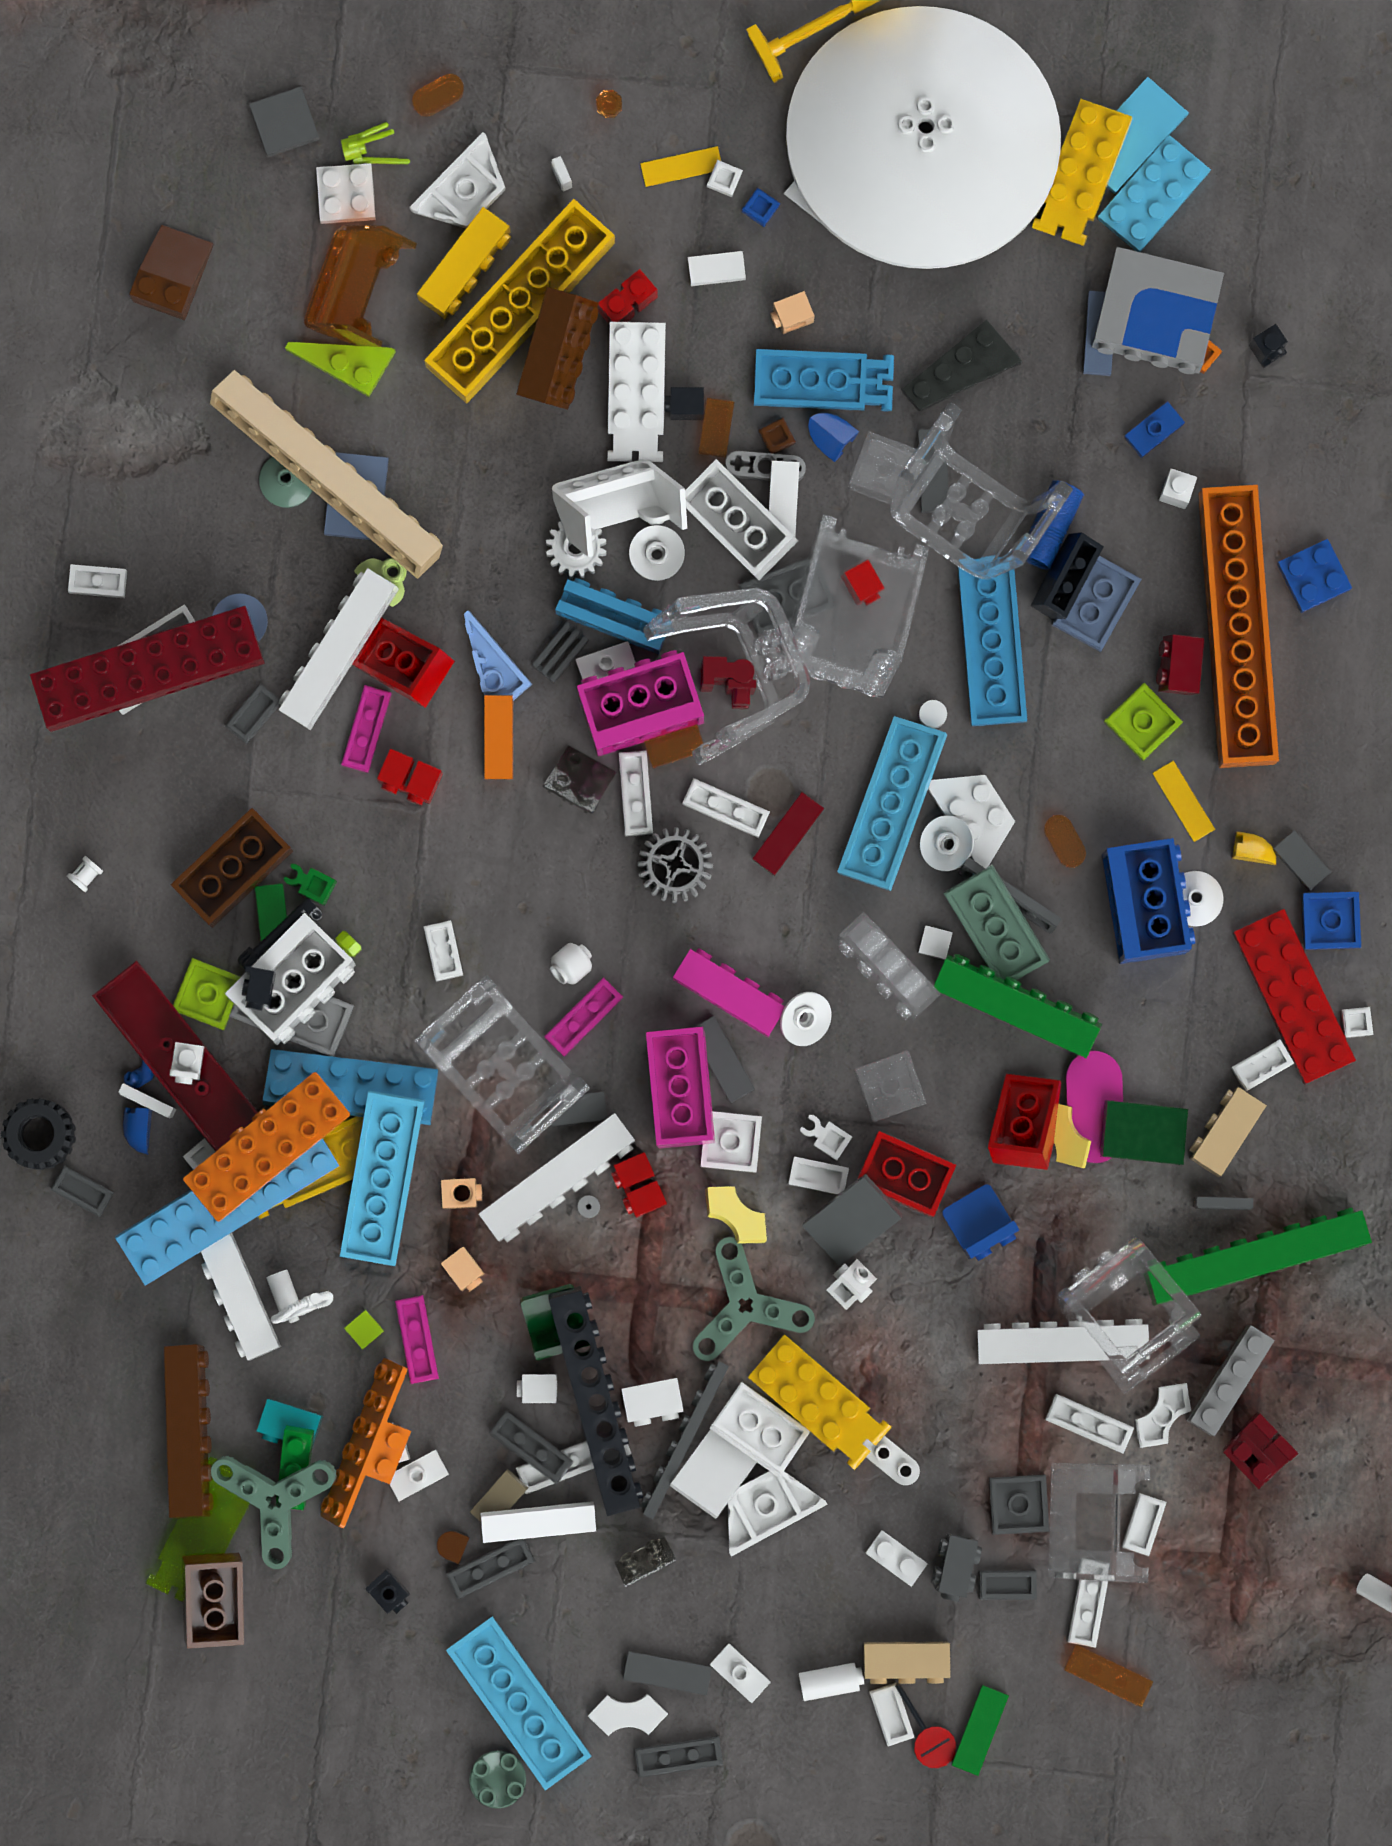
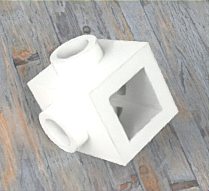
M856 1259L849 1267L844 1263L833 1274L836 1280L827 1291L847 1310L856 1300L862 1303L873 1292L869 1287L877 1278Z

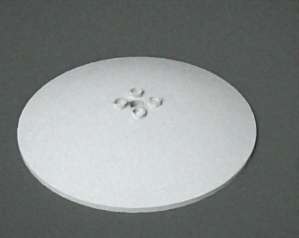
M913 6L885 10L864 17L835 34L817 51L803 70L791 98L786 123V145L791 172L800 194L816 218L834 236L856 251L873 259L902 267L933 269L961 265L980 259L1010 242L1026 228L1044 204L1053 185L1060 157L1061 131L1055 100L1048 83L1034 61L1014 40L999 29L974 16L939 7ZM922 122H928L933 126V131L927 134L922 133L918 125Z

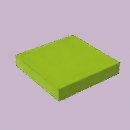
M1143 683L1104 723L1143 762L1183 721Z
M192 958L173 1006L182 1015L224 1031L234 1005L225 993L241 977Z

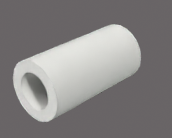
M855 1663L799 1673L804 1701L860 1691L859 1685L864 1684L861 1667L856 1668Z

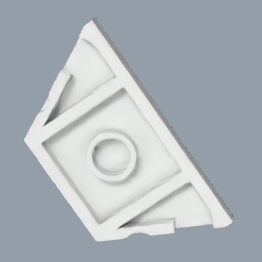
M484 132L410 206V210L413 213L467 228L482 207L487 209L505 191L502 177Z
M986 775L931 780L928 791L944 816L960 818L970 827L974 838L973 851L970 857L984 868H987L1014 825L1015 820Z
M768 1471L737 1489L728 1502L729 1553L731 1557L828 1504L824 1499L784 1471L780 1477Z

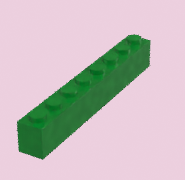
M1353 1207L1338 1211V1217L1327 1220L1326 1215L1310 1219L1311 1225L1300 1227V1223H1295L1283 1227L1284 1233L1274 1235L1273 1230L1257 1234L1258 1240L1247 1243L1246 1238L1230 1242L1231 1248L1220 1250L1219 1246L1203 1250V1256L1193 1258V1254L1190 1253L1177 1257V1263L1167 1266L1166 1262L1162 1261L1149 1265L1150 1271L1143 1274L1152 1305H1159L1371 1244L1372 1240L1363 1211L1354 1212Z

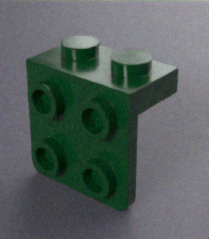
M572 1284L528 1295L520 1299L536 1361L563 1353L548 1295L574 1288ZM571 1313L567 1317V1322L570 1325H578L583 1320L582 1315L579 1313ZM579 1340L575 1343L574 1349L577 1350L590 1346V1343L586 1340Z

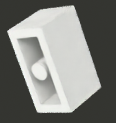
M677 1378L622 1389L628 1422L634 1421L635 1427L651 1424L650 1418L662 1416V1421L679 1418L678 1413L684 1412Z

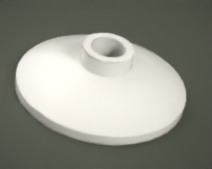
M660 525L649 526L639 531L633 538L629 549L630 561L635 571L642 577L654 581L665 580L676 574L681 568L685 556L684 545L679 535L672 529ZM659 550L662 552V557L654 559L652 552Z
M948 815L932 820L925 827L920 839V850L924 860L931 867L940 871H953L963 866L965 861L970 858L974 846V838L970 827L960 818ZM953 840L954 846L952 849L948 850L947 843L948 841Z
M1205 872L1184 873L1186 889H1183V898L1188 900L1191 916L1187 917L1188 925H1206L1213 921L1222 909V889L1216 879ZM1199 893L1201 901L1198 903L1193 902L1191 895Z
M803 992L793 997L786 1004L781 1014L780 1027L784 1037L797 1046H808L820 1040L827 1032L831 1022L830 1005L823 996L815 992Z

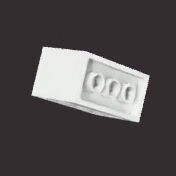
M304 913L252 966L276 973L271 999L281 998L279 1001L280 1007L269 1009V1007L263 1006L262 1011L245 1008L246 996H242L244 979H250V975L246 973L225 995L276 1045L280 1042L286 1044L295 1035L294 1028L300 1022L305 1024L316 1013L313 1008L320 1001L325 1004L335 994L333 988L340 981L343 984L346 983L354 975L355 971L353 968L356 965L353 959ZM312 958L315 960L320 958V966L318 968H309V961ZM300 978V986L290 989L291 984L289 981Z

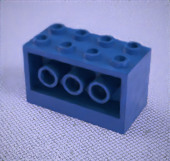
M1174 838L1107 848L1101 855L1119 964L1183 955L1192 949V944H1195L1193 927L1188 928L1187 917L1191 916L1189 901L1183 898L1186 880L1184 872L1179 873L1178 861L1182 860L1179 844L1175 845ZM1145 868L1152 872L1153 875L1150 878L1143 875L1142 871ZM1149 895L1157 900L1154 906L1147 902ZM1154 923H1157L1162 929L1159 934L1151 928Z

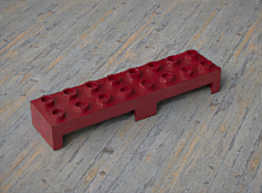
M242 606L32 673L30 677L46 728L53 732L265 664L249 611L246 606Z
M135 961L92 995L215 1152L231 1140L230 1135L238 1128H246L253 1122L252 1118L258 1111L138 961ZM175 1042L204 1046L200 1079H193L192 1085L175 1082L176 1077L169 1075L172 1068Z

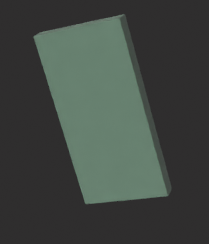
M993 864L943 893L988 968L996 972L995 976L1004 980L1006 977L1017 980L1050 961V958Z

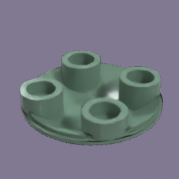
M491 1751L483 1754L475 1761L470 1771L469 1784L474 1797L480 1803L490 1808H505L515 1803L523 1795L526 1785V1773L522 1763L513 1754L505 1751Z

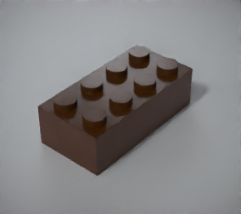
M546 288L516 395L568 410L575 397L574 387L577 377L580 376L583 369L582 360L585 350L590 345L591 328L598 317V302L554 288Z
M251 808L170 885L213 928L294 851Z

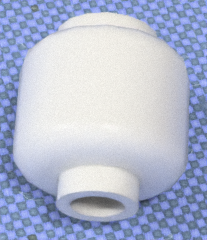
M568 943L552 956L551 973L562 984H576L591 971L592 964L590 958L592 955L584 945L578 946Z

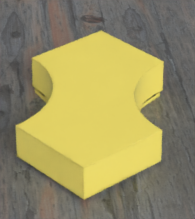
M1058 1104L1054 1137L1057 1152L1056 1162L1085 1168L1091 1140L1081 1136L1074 1127L1072 1107Z
M707 1187L705 1189L708 1217L719 1219L726 1223L733 1231L737 1243H765L767 1241L765 1213H758L744 1206L736 1194L735 1187Z

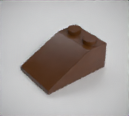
M161 225L129 294L132 301L185 321L214 244Z

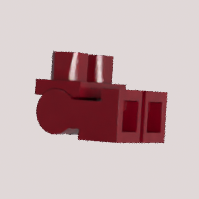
M703 656L701 662V692H712L714 685H726V695H732L731 709H748L750 695H753L756 690V680H753L755 673L753 664L746 659L727 662V657Z
M1259 1412L1223 1448V1453L1258 1489L1299 1454L1282 1435L1277 1434L1272 1439L1278 1431Z

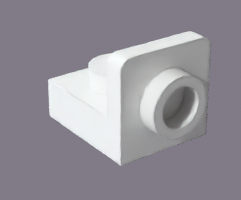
M175 1042L172 1068L169 1073L170 1076L176 1077L175 1082L192 1085L193 1079H200L204 1046Z

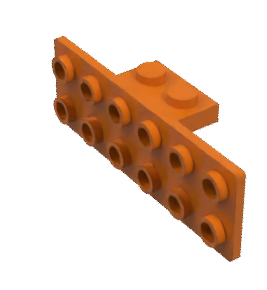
M314 1072L267 1111L265 1109L259 1111L252 1118L253 1122L246 1128L240 1127L230 1135L231 1140L187 1174L183 1180L215 1220L220 1222L350 1117V1112L318 1073Z
M383 1358L382 1362L375 1369L374 1382L371 1389L364 1396V1407L360 1416L354 1421L350 1442L343 1449V1459L339 1469L336 1470L337 1477L332 1484L328 1496L323 1499L321 1504L322 1512L320 1516L341 1528H344L365 1475L387 1484L391 1483L411 1433L406 1428L387 1422L408 1369L386 1358Z

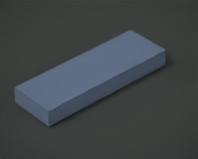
M1088 292L1083 374L1111 376L1113 354H1103L1097 349L1092 348L1106 292Z

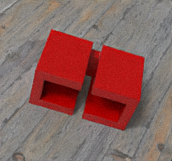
M639 269L621 284V291L616 288L598 302V312L609 325L610 322H628L634 317L632 304L635 303V309L639 313L658 297V289Z
M390 748L377 777L378 782L382 784L381 789L394 795L397 794V791L406 793L408 795L407 800L422 806L423 802L430 804L443 775L442 770L418 760L408 786H405L415 761H413L412 757Z
M645 1152L614 1165L616 1171L611 1173L617 1189L623 1187L627 1197L622 1200L628 1214L634 1213L636 1218L667 1205L657 1181L632 1192L629 1188L655 1177Z

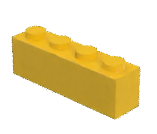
M482 207L418 291V300L443 319H446L449 314L454 315L461 306L462 302L460 299L465 292L471 293L477 285L478 280L476 278L482 270L486 272L495 260L493 255L498 249L503 250L511 239L509 235L511 233L510 226Z

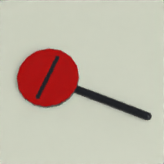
M896 1683L897 1691L922 1730L914 1742V1751L917 1759L929 1768L946 1766L953 1760L956 1753L954 1736L941 1726L927 1728L900 1683Z

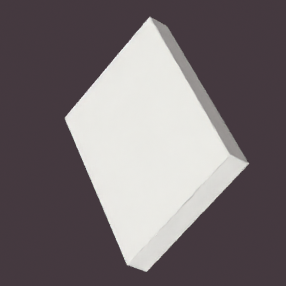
M743 1382L739 1384L709 1428L777 1477L781 1476L810 1433L801 1423Z
M710 1429L670 1486L716 1519L757 1462Z

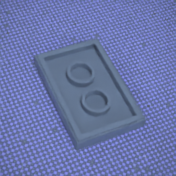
M335 452L336 456L343 462L350 463L362 478L374 483L378 491L385 496L388 458ZM327 503L324 535L371 540Z
M1099 556L1067 618L1056 619L1052 626L1101 652L1142 579Z

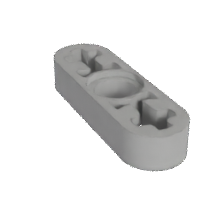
M746 451L730 453L725 465L726 469L735 478L771 481V473L762 474L758 470L757 465L761 460L800 462L799 468H801V471H799L798 481L804 477L806 470L805 462L798 456ZM736 458H741L743 464H750V458L755 459L753 463L754 473H748L750 467L746 466L741 467L740 471H735V467L730 465V463H734Z

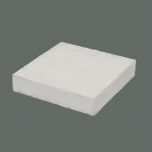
M712 1111L715 1143L703 1144L700 1167L756 1173L762 1116Z

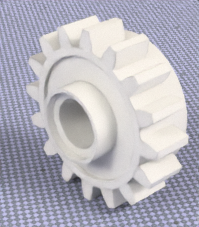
M558 522L559 531L557 532L552 529L550 531V535L554 539L546 540V545L552 547V549L546 552L547 557H554L550 562L551 566L555 567L558 565L560 575L565 571L569 572L570 579H573L575 574H579L582 579L587 571L594 574V566H602L603 564L599 556H606V550L600 548L606 545V539L598 538L602 534V530H595V539L592 541L593 556L587 557L582 552L573 554L569 551V546L572 543L567 539L562 522Z

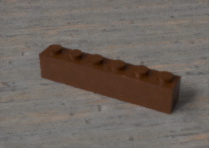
M198 1344L164 1346L169 1518L174 1519L210 1517V1510L213 1509L214 1505L213 1495L209 1493V1482L212 1481V1466L208 1464V1453H211L212 1442L210 1436H207V1425L210 1424L211 1413L210 1409L206 1407V1396H209L210 1385L208 1379L205 1378V1368H208L209 1356L208 1352L205 1351V1347Z

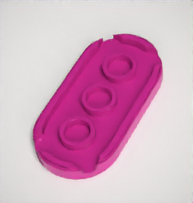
M1090 1051L1087 1059L1080 1055L1071 1062L1066 1072V1106L1072 1107V1121L1078 1133L1091 1140L1087 1158L1088 1163H1102L1112 1159L1100 1157L1104 1105L1106 1100L1123 1102L1121 1069L1110 1055L1100 1051Z

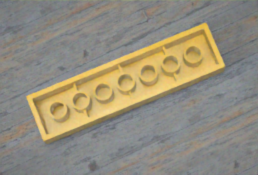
M573 199L424 360L426 368L467 404L534 332L546 288L550 287L570 293L615 244V235Z

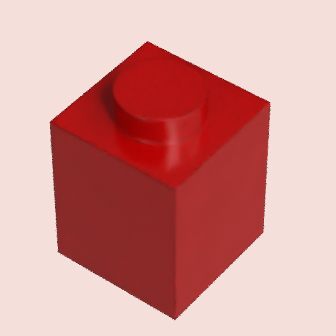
M869 559L844 572L841 576L856 605L863 602L866 606L881 598L879 593L885 589Z

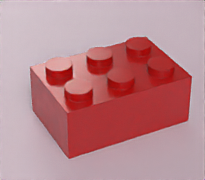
M878 1131L857 1180L866 1174L888 1199L933 1218L956 1168V1164Z

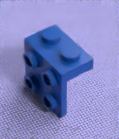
M988 1184L971 1192L942 1211L943 1217L968 1259L976 1257L979 1261L993 1253L990 1247L999 1242L1002 1247L1016 1239L1014 1233L1019 1231L1017 1224L1014 1220L1011 1221L994 1190Z

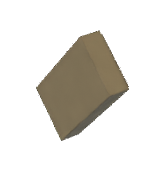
M507 1469L470 1513L481 1522V1513L510 1510L529 1487Z

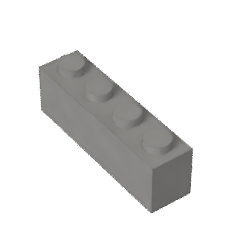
M1246 1325L1187 1421L1208 1435L1215 1436L1275 1340L1255 1327Z

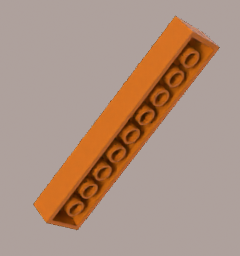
M1258 485L1202 488L1198 498L1219 768L1275 765L1279 761Z

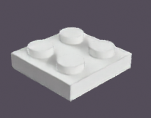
M371 163L316 167L321 224L376 220Z

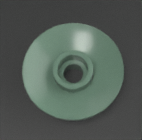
M271 457L261 469L259 476L260 489L264 497L278 507L291 508L305 502L313 491L274 457ZM284 474L291 475V480L287 483L281 481V477Z

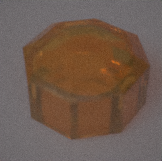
M603 90L596 98L597 112L604 118H615L622 111V97L616 91Z

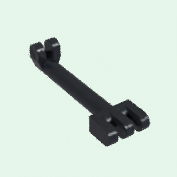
M307 897L254 949L249 946L238 957V963L244 969H246V966L252 967L304 913L314 920H319L322 917V912Z

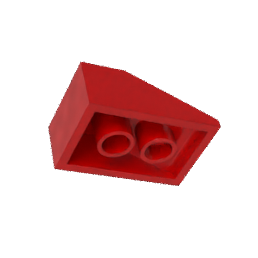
M381 617L352 665L402 696L426 708L455 661L437 646Z
M1006 1074L988 1144L993 1163L1048 1170L1054 1145L1061 1088L1060 1080Z

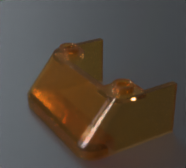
M343 225L339 227L332 238L304 319L305 326L315 332L357 346L381 347L382 341L371 336V323L363 318L380 269H387L397 262L400 248L415 249L417 243L385 226Z

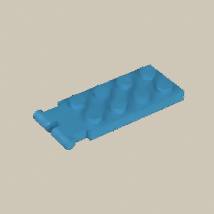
M756 349L754 406L864 410L865 405L881 406V411H892L893 386L882 385V381H893L894 356L883 355V360L867 359V354Z

